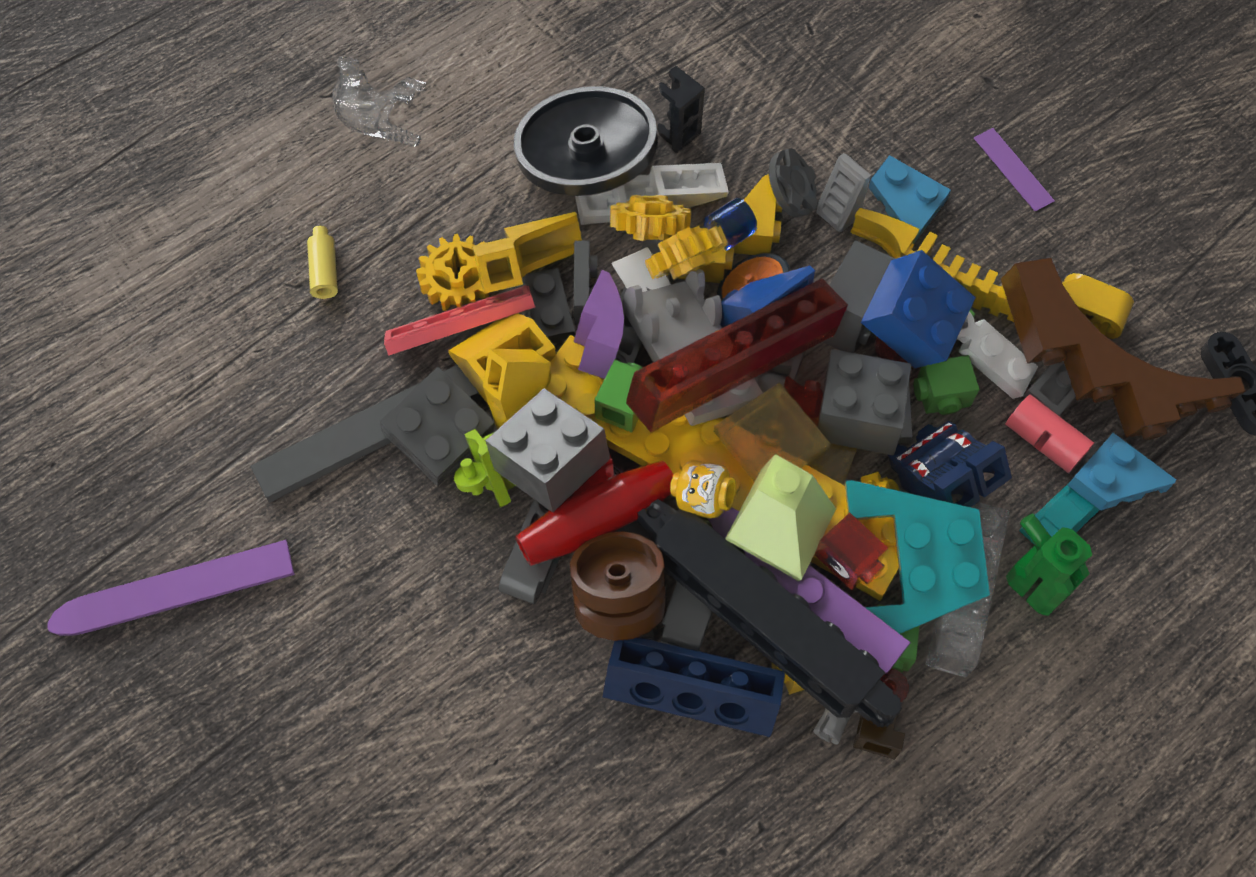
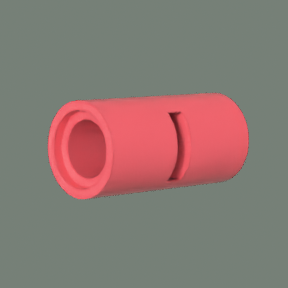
M1031 394L1020 403L1005 423L1007 427L1068 474L1095 444Z

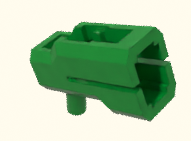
M1032 513L1020 521V525L1035 543V546L1012 567L1006 578L1008 585L1021 597L1031 589L1039 578H1042L1043 581L1028 597L1026 602L1037 613L1049 616L1090 574L1085 563L1092 556L1090 545L1073 529L1062 527L1051 537L1035 514Z

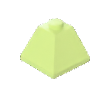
M775 454L760 470L725 540L795 580L801 581L836 508L812 474Z

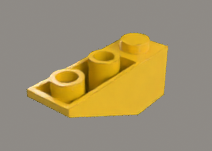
M489 348L483 389L497 429L550 384L551 362L533 349Z

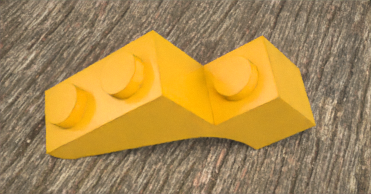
M769 174L761 178L726 221L716 225L717 227L721 226L728 243L727 246L720 248L721 250L712 253L715 262L701 269L704 271L705 282L720 283L724 277V269L732 270L734 253L748 255L770 253L772 242L779 243L781 221L775 220V212H782V208L773 194Z
M572 212L504 228L505 239L472 246L484 292L490 293L523 285L522 278L529 272L573 255L575 241H582L577 213Z

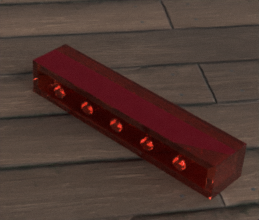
M822 278L635 371L626 404L646 428L653 432L833 337L848 304Z

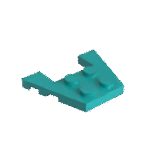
M849 480L845 482L849 521L893 517L903 604L865 607L901 634L990 595L979 509Z

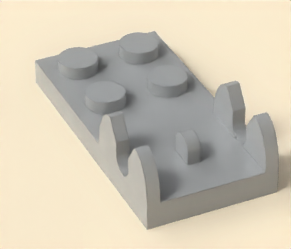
M701 269L691 271L684 282L645 292H642V288L639 285L629 287L624 294L622 302L625 315L676 401L704 379L742 360L720 325L722 303L719 295L704 299L705 275ZM748 373L681 408L689 424L694 426L759 406L765 395L751 373Z

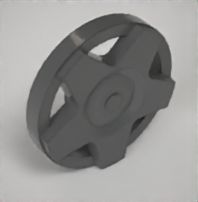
M790 148L777 152L773 155L769 164L770 184L777 202L792 217L799 218L810 214L818 205L814 182L816 174L813 167L808 166L795 149ZM782 158L784 161V166L780 165Z

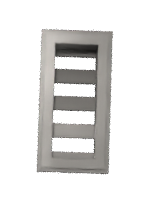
M841 154L820 197L816 210L817 214L838 232L844 231L854 223L856 212L863 206L871 174L847 154Z

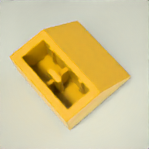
M519 313L496 320L448 350L451 358L487 404L488 401L483 389L489 348L533 349L549 362L556 355L555 346L534 320Z

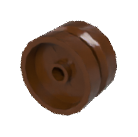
M623 531L610 532L584 542L575 550L570 561L575 617L584 630L598 638L613 641L628 640L650 632L662 621L666 610L664 561L662 552L653 541L640 534Z

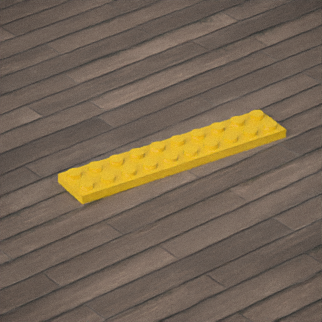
M572 335L567 338L551 360V381L546 390L603 427L609 448L641 466L663 460L667 463L673 475L676 472H681L683 466L691 460L723 465L728 469L730 477L736 481V494L732 508L740 511L760 470L775 454L814 476L836 508L811 562L881 601L899 569L893 517L849 521L844 485L721 417L691 426L682 410L679 409L654 422L655 418L675 403L676 400L668 388L653 380L651 395L633 432L596 419L594 400L604 379L578 370L585 346L575 343V337ZM829 554L842 564L849 573L850 579H845L825 562Z

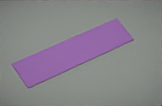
M994 128L974 137L975 141L1034 211L1055 201Z

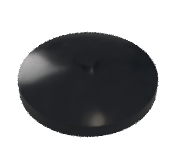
M600 86L574 88L548 97L535 105L522 118L514 135L516 159L524 176L534 185L546 191L569 196L599 194L628 183L649 165L658 146L656 120L647 104L629 92Z

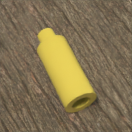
M316 226L313 228V236L307 240L310 294L315 298L327 299L334 297L338 293L334 238L328 235V229L325 226Z

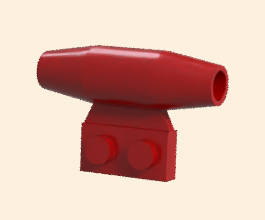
M610 456V459L554 512L549 510L515 536L524 558L530 566L575 552L584 542L604 533L615 532L636 521L639 511L649 507L657 499L663 501L671 494L670 486L673 473L667 463L661 460L614 475L613 459Z

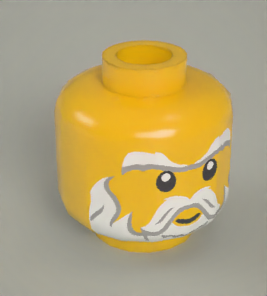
M691 460L683 466L681 472H676L673 475L670 491L671 495L676 497L679 509L701 517L718 518L724 510L729 511L733 505L736 494V481L730 477L728 469L723 465Z

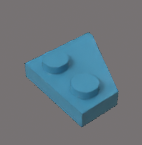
M890 155L871 178L869 189L876 199L884 204L885 211L890 217L920 229L912 242L913 244L944 205L951 192L949 188Z
M1112 433L1074 476L1068 486L1099 510L1115 507L1122 501L1132 502L1142 499L1146 493L1157 490L1160 493L1167 492L1176 479L1115 433Z

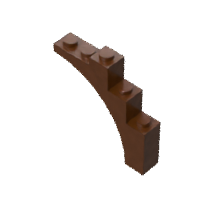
M1052 258L1015 263L1001 278L1027 364L1043 361L1044 365H1053L1064 361L1076 401L1092 398L1094 403L1113 398L1126 438L1142 435L1143 440H1151L1168 433L1166 428L1179 421L1180 418L1193 415L1198 412L1197 409L1207 407L1210 413L1232 406V399L1246 392L1241 377L1208 379L1184 376L1155 367L1123 350L1103 335L1079 310L1063 286Z

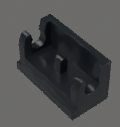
M675 66L669 71V76L672 79L671 89L667 87V84L659 83L661 95L670 102L669 111L667 112V117L670 120V130L666 129L665 125L659 123L658 133L672 145V150L678 153L701 134L705 88L678 66Z

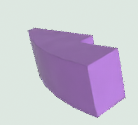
M604 270L601 271L582 310L574 338L575 343L585 346L578 370L605 379L616 358L624 326L622 301L617 286L610 273Z

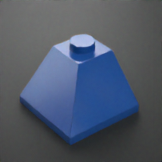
M809 265L750 282L739 291L733 290L729 292L721 301V327L750 355L807 314L815 270Z

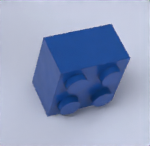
M923 250L890 261L860 323L910 363L911 366L914 368L947 361L976 297Z

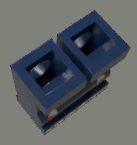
M947 421L938 428L930 424L926 425L918 431L915 444L909 448L898 444L894 455L887 454L891 468L899 476L902 489L909 493L912 492L914 495L953 503L951 494H960L963 496L962 499L953 504L972 507L980 501L979 495L985 498L1012 479L1004 446L994 441L985 445L975 440L968 432L957 430L956 424ZM983 473H992L994 476L985 481Z

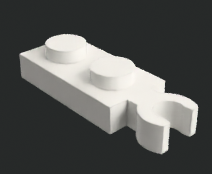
M969 312L956 339L963 343L959 353L962 356L969 355L971 363L1012 399L1023 396L1038 366L1035 363L1027 364L1025 355L985 319L974 322V318Z

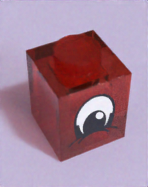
M849 512L819 541L815 556L845 585L853 590L862 580L867 585L870 584L883 571L885 565L881 561L888 547Z

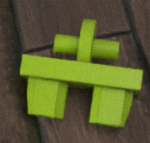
M474 429L464 435L475 462H472L469 458L462 460L460 463L461 467L455 472L454 481L460 491L472 492L473 495H480L485 486L487 490L494 492L497 503L500 507H503L511 502L508 490L516 485L494 470L485 441L493 433L482 438Z

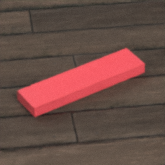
M524 285L388 330L384 337V345L388 356L535 308L530 288Z

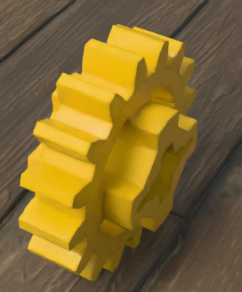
M633 195L626 203L617 202L616 205H611L610 227L616 228V231H627V234H632L635 240H666L671 235L673 236L677 232L690 227L691 209L684 208V205H673V201H668V197L663 195Z
M700 226L689 227L659 242L660 252L653 254L651 258L645 260V265L652 279H658L670 274L673 280L680 277L684 278L691 271L702 269L715 262L712 253L727 246L728 241L721 226H715L709 230L707 228L703 231Z
M454 234L453 242L449 243L441 237L439 238L440 246L438 248L432 245L427 246L429 257H419L421 268L416 269L421 292L423 295H428L430 304L433 305L440 301L442 310L447 311L450 305H456V308L464 304L476 302L478 298L485 299L489 297V293L484 292L480 282L472 248L475 245L473 236L470 235L463 242L460 241L458 234Z

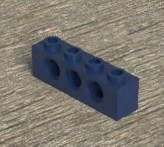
M637 637L614 641L602 697L771 737L781 706L785 673L772 668Z

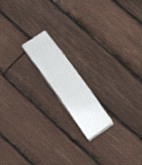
M721 163L652 166L649 175H638L618 188L594 195L575 196L580 223L581 225L610 222L611 205H616L617 202L626 203L633 195H663L668 197V201H673V205H684V208H691L727 197L729 191Z

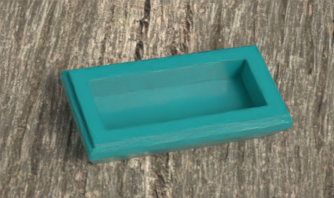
M1067 484L1035 516L1052 537L1062 527L1073 529L1077 533L1099 509ZM1022 527L1019 531L1035 545Z

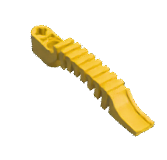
M859 208L855 214V221L850 233L878 244L891 257L897 259L915 252L912 250L914 247L912 242L920 229L893 217ZM929 232L917 251L923 250L930 256L938 235ZM942 244L933 260L976 297L972 307L977 310H981L982 306L989 308V313L997 317L999 313L1008 315L1007 320L1014 322L1003 286L993 284L998 273L990 269L984 280L978 279L976 277L981 266L972 263L967 274L960 272L965 258L956 255L950 267L944 265L951 248ZM1073 273L1065 277L1064 282H1062L1063 286L1079 310L1109 339L1121 336L1134 304L1133 298L1121 289L1083 274Z

